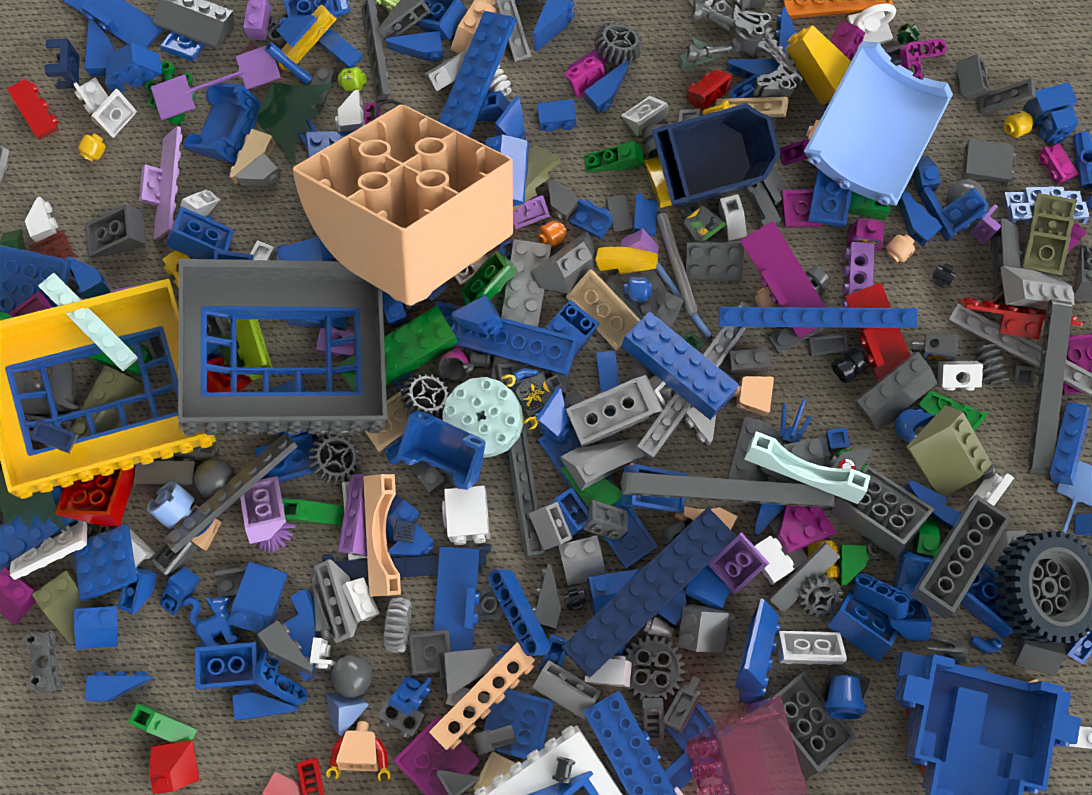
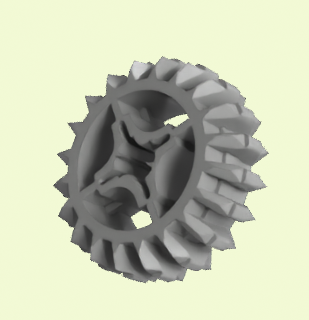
M392 598L389 602L385 618L384 645L385 649L392 653L404 652L407 648L412 613L411 602L408 599Z

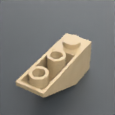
M251 129L250 133L246 135L244 146L238 152L236 164L231 167L229 173L234 184L238 183L235 175L264 153L269 158L275 145L271 135Z

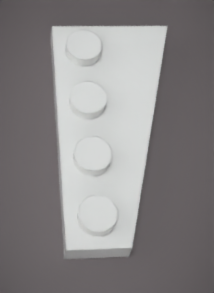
M77 520L78 523L71 528L67 525L61 529L62 533L54 539L51 537L47 538L40 548L36 549L33 547L13 560L10 567V576L14 580L26 576L30 572L43 568L57 559H62L71 552L82 549L87 545V522Z

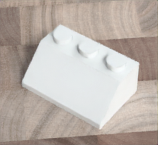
M779 631L777 645L779 663L841 665L847 660L840 632Z

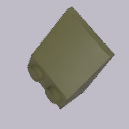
M64 571L32 594L42 611L70 645L75 643L74 609L96 607L91 599L87 601L80 600L78 580L74 573Z

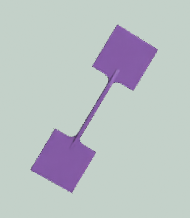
M266 46L236 56L239 71L211 82L190 88L186 75H182L151 86L161 120L196 109L192 98L193 93L223 81L240 76L243 78L245 88L249 90L280 79L275 59L265 52Z

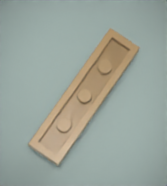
M787 97L717 99L715 106L722 105L723 101L728 100L729 105L732 107L747 103L752 108L769 117H786L789 100Z

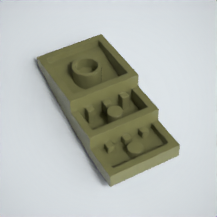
M537 145L528 150L525 202L537 194L536 187L549 179L548 172L561 163L559 156ZM521 205L513 206V211Z
M1037 193L1022 268L1062 275L1071 239L1070 234L1077 204L1076 199Z

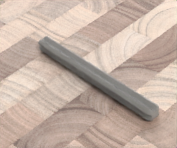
M660 213L657 216V221L682 299H684L686 312L688 315L696 314L698 309L666 213Z

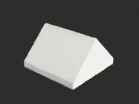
M115 89L91 115V120L114 138L137 111L120 91Z
M649 96L623 113L621 117L638 137L642 134V130L645 127L657 124L667 117L668 104Z

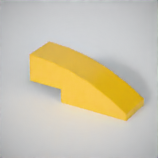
M659 157L644 160L659 207L670 206L671 201Z
M630 247L598 248L595 260L600 271L618 268L620 274L656 269L658 254Z

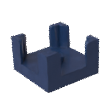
M68 38L46 40L47 49L60 48V53L56 54L58 64L45 65V74L48 77H64L66 81H58L55 84L57 89L75 88L74 83L77 82L79 85L80 55Z

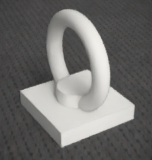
M878 4L865 9L861 13L849 15L847 20L848 23L858 26L865 32L863 41L883 44L893 40L888 23L894 18L896 8L891 4Z

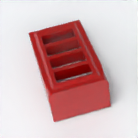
M316 757L296 763L302 794L308 795L309 792L319 790L318 795H325L319 758ZM314 765V770L304 771L305 767ZM311 774L316 775V778L306 780L305 776ZM317 782L318 786L307 789V784Z

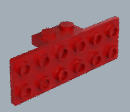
M877 283L845 296L849 308H891L882 283ZM857 328L860 335L859 341L866 350V359L869 365H872L877 381L910 355L899 328Z
M971 297L958 300V303L967 309L1002 314L998 331L1002 334L1039 339L1043 320L1045 321L1047 309L1038 311L1034 308H1019L1014 305H1006V303H1003L1001 306L996 304L995 301L984 300L982 303ZM1071 316L1070 325L1082 326L1083 322L1078 320L1077 316Z

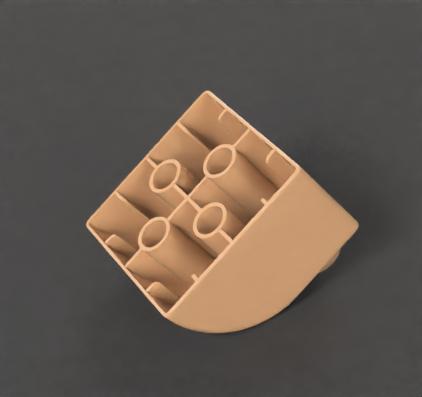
M399 105L293 167L294 180L304 211L313 229L328 251L349 271L388 293L395 300L409 306L426 299L433 290L470 264L480 261L487 252L509 238L513 233V160L406 105Z

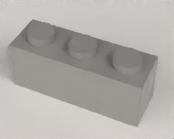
M548 660L532 687L583 719H586L584 710L593 706L601 693L598 689Z

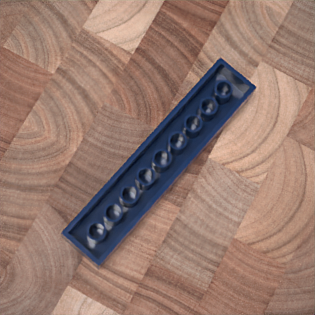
M707 507L561 647V650L590 679L710 563L736 535Z

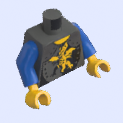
M521 369L511 375H503L501 379H509V383L505 386H513L530 417L524 420V424L531 421L532 427L528 430L534 429L537 426L536 418L553 394V389L562 385L558 375L547 379L544 372L539 373L533 369Z

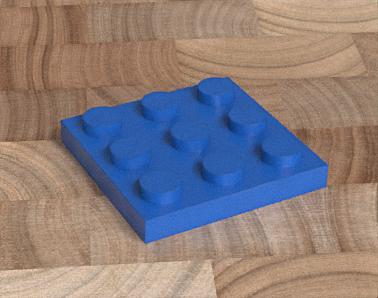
M126 524L88 538L86 546L74 551L80 600L87 601L137 581L130 528Z
M507 689L504 693L506 697L498 705L494 703L489 708L491 712L487 715L484 731H492L512 725L516 742L496 748L494 751L528 759L526 756L537 749L539 752L543 749L554 701Z

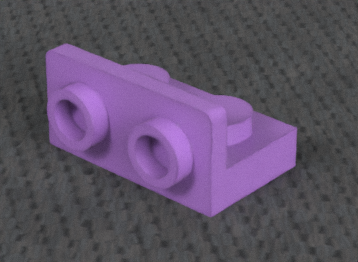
M536 194L513 211V225L515 229L550 217L543 195Z

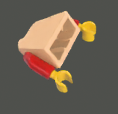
M365 721L357 722L356 731H346L344 737H341L332 747L330 757L331 768L326 772L328 778L331 776V770L336 772L335 779H337L341 775V770L378 772L379 768L378 780L381 781L380 775L382 773H387L388 780L390 779L391 774L387 770V751L382 741L376 738L375 733L368 732L369 723Z

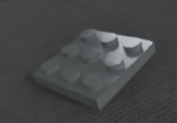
M654 269L625 274L617 273L604 280L606 285L640 320L649 311L656 316L666 293H668ZM630 277H646L648 282H651V297H648L646 302H631L628 299V295H624V284H628Z

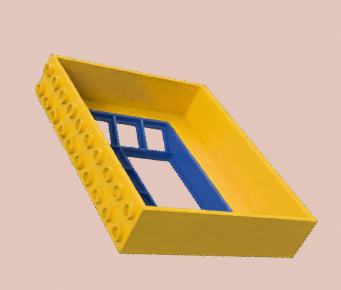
M170 279L0 321V462L9 493L24 499L33 496L32 493L50 492L53 490V487L59 485L61 487H68L77 480L82 482L94 479L93 476L95 475L107 476L113 474V470L120 468L122 470L132 469L138 463H142V465L154 462L153 459L160 457L168 459L173 457L174 453H189L195 447L207 448L212 446L213 442H216L215 435L196 433V435L188 436L180 433L178 411L159 417L154 400L156 396L175 389L178 399L179 308ZM89 308L126 346L133 345L135 354L138 357L137 362L146 392L58 416L46 368L104 353L67 316V313L74 312L75 310ZM160 335L165 355L144 363L139 344ZM167 362L173 382L152 391L147 370ZM39 370L44 390L19 394L13 373ZM46 397L51 418L43 419L42 421L60 428L61 422L85 416L91 436L76 439L70 454L53 447L34 450L29 438L28 428H34L37 420L29 422L25 420L21 400ZM147 399L153 419L128 425L123 406ZM117 408L122 427L97 434L92 414Z

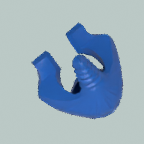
M920 407L906 409L897 416L894 422L896 434L901 440L909 444L917 436L915 435L916 428L926 426L935 415L924 413Z

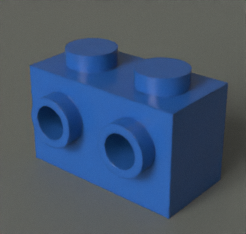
M1073 107L1051 112L1039 127V136L1041 139H1044L1045 144L1052 143L1055 145L1061 143L1079 124Z

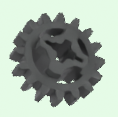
M815 575V580L813 581L808 578V584H802L804 590L798 591L800 595L798 600L803 611H806L809 616L814 614L816 618H818L819 614L826 617V612L833 614L832 609L839 608L837 602L843 601L841 598L843 592L838 582H835L833 577L828 579L826 575H823L821 579Z

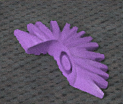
M285 522L270 539L260 541L259 550L263 549L266 552L268 549V552H271L272 549V552H275V550H280L279 544L285 547L286 544L283 538L291 540L288 535L293 536V533L287 529L295 528L296 525Z

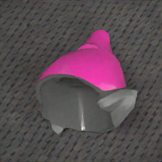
M454 346L442 356L439 361V368L435 372L441 379L460 380L473 370L474 364L468 362L466 355L459 346Z

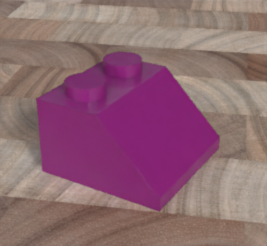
M5 567L0 572V614L14 625H17L36 602L32 594L37 589L22 577L14 580L10 576V569Z

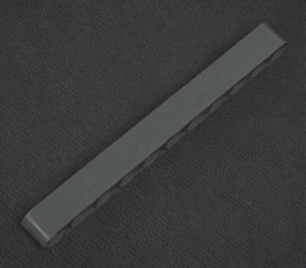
M631 472L622 473L621 494L820 508L835 507V495L808 484Z

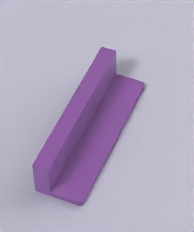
M355 474L350 477L338 552L343 554L356 553L367 556L363 476H369L367 474Z

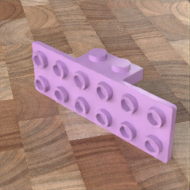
M178 126L163 138L160 168L149 165L142 167L139 201L157 206L154 240H159L168 234L174 223L173 213L176 210L174 200L178 191L176 179L179 175V168L177 167L181 157L179 145L182 141L181 127Z

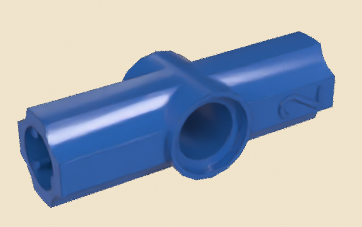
M1086 131L1073 135L1076 156L1074 164L1078 169L1080 188L1091 189L1092 140L1091 134Z

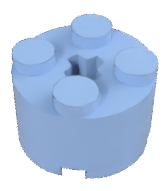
M168 482L156 492L158 497L155 500L151 498L147 506V511L168 529H172L181 518L186 519L191 514L192 510L190 507L194 502V498L176 482Z

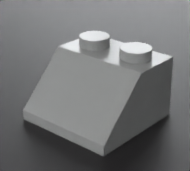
M597 535L558 545L568 586L587 582L589 577L606 574Z

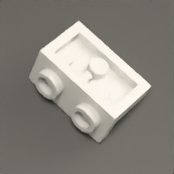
M96 78L91 79L82 86H79L77 82L73 84L77 89L74 92L79 100L82 101L84 99L86 102L83 106L89 114L94 113L108 98V95Z
M996 473L992 478L982 481L969 501L975 495H978L994 506L1014 477L1008 473L1001 477Z
M313 637L310 663L316 664L315 668L331 670V667L336 663L326 660V657H329L331 652V645H328L327 640Z

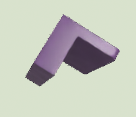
M996 204L969 232L983 245L1001 227L999 223L990 217L998 207Z

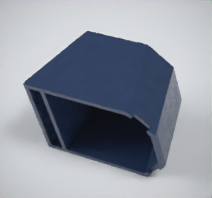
M747 103L652 129L671 205L687 206L748 188L765 180L780 156L771 118L752 108Z

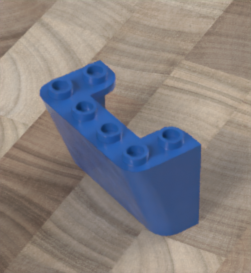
M416 411L409 415L397 458L403 460L408 465H414V463L422 460L428 462L430 466L445 470L447 474L452 475V482L456 488L467 490L479 481L486 442L482 438L428 413Z

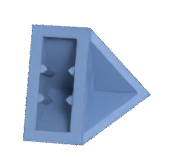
M326 692L331 726L342 737L369 704L361 696L351 698L342 696L339 693Z

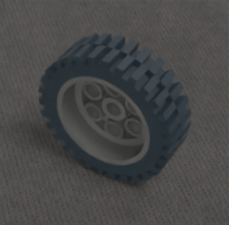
M1063 531L1030 533L1017 537V540H1012L1009 543L1010 547H1005L1002 551L1005 555L999 556L997 560L1002 564L995 566L994 570L999 573V577L993 578V583H998V588L994 589V594L1000 595V599L996 600V604L1004 608L999 611L1001 616L1009 617L1005 621L1007 625L1014 626L1012 630L1015 633H1021L1020 637L1030 639L1029 641L1071 643L1080 640L1079 638L1086 637L1088 635L1087 632H1092V554H1088L1090 548L1087 545H1081L1083 542L1081 539H1074V535L1070 533L1065 534Z

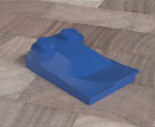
M283 0L288 17L292 15H312L320 5H323L335 18L351 11L348 0Z

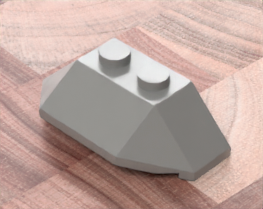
M329 559L314 566L313 571L315 573L312 579L311 593L314 600L313 587L318 589L320 600L333 629L329 631V635L336 643H339L354 636L358 623L342 589L343 584L351 581L350 577Z

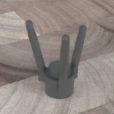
M932 635L929 636V639L947 644L948 646L947 648L926 646V650L946 652L948 658L955 659V664L966 660V645Z

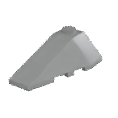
M634 438L579 447L560 458L582 491L624 468L631 462L633 463L644 457L645 454L636 449L639 443Z

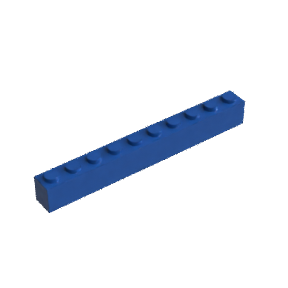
M718 307V326L917 328L918 308Z

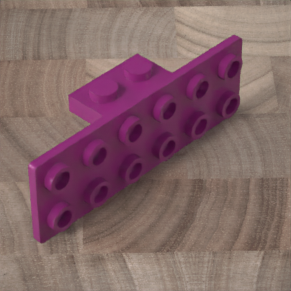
M771 221L740 241L761 275L759 278L764 288H769L771 292L769 296L774 304L778 303L779 307L826 308L774 221ZM819 327L792 328L797 337L802 338Z

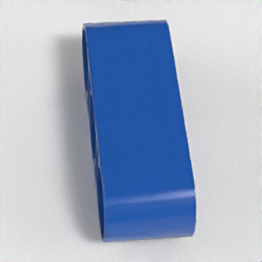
M858 574L855 577L853 587L854 598L893 618L903 619L907 616L910 603L908 594L867 574Z

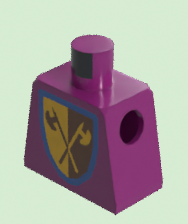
M856 220L848 228L846 246H849L851 242L874 243V250L882 251L885 223L877 222L876 220Z

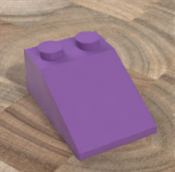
M741 532L708 565L728 588L736 594L770 563Z

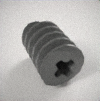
M997 344L982 346L974 352L975 355L979 356L976 360L983 364L984 371L982 372V377H986L983 383L988 386H996L1009 381V378H1002L1007 371H1000L1005 364H998V361L1003 359V357L996 356L1000 349H994L993 347Z

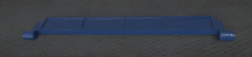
M480 545L481 553H479L478 573H482L481 567L486 565V553H491V545ZM323 554V562L331 559L350 577V580H357L363 577L365 580L369 579L368 559L334 561L333 554ZM439 555L391 558L400 574V578L438 575Z

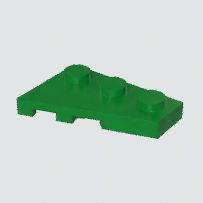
M566 466L560 468V471L588 510L589 503L592 500L611 506L621 500V490L605 478L581 491Z

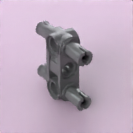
M36 632L25 635L24 643L30 648L32 676L28 680L29 686L33 687L37 694L61 689L63 687V680L59 678L56 648H58L59 642L53 632ZM44 657H46L47 664L46 666L42 667L41 661Z

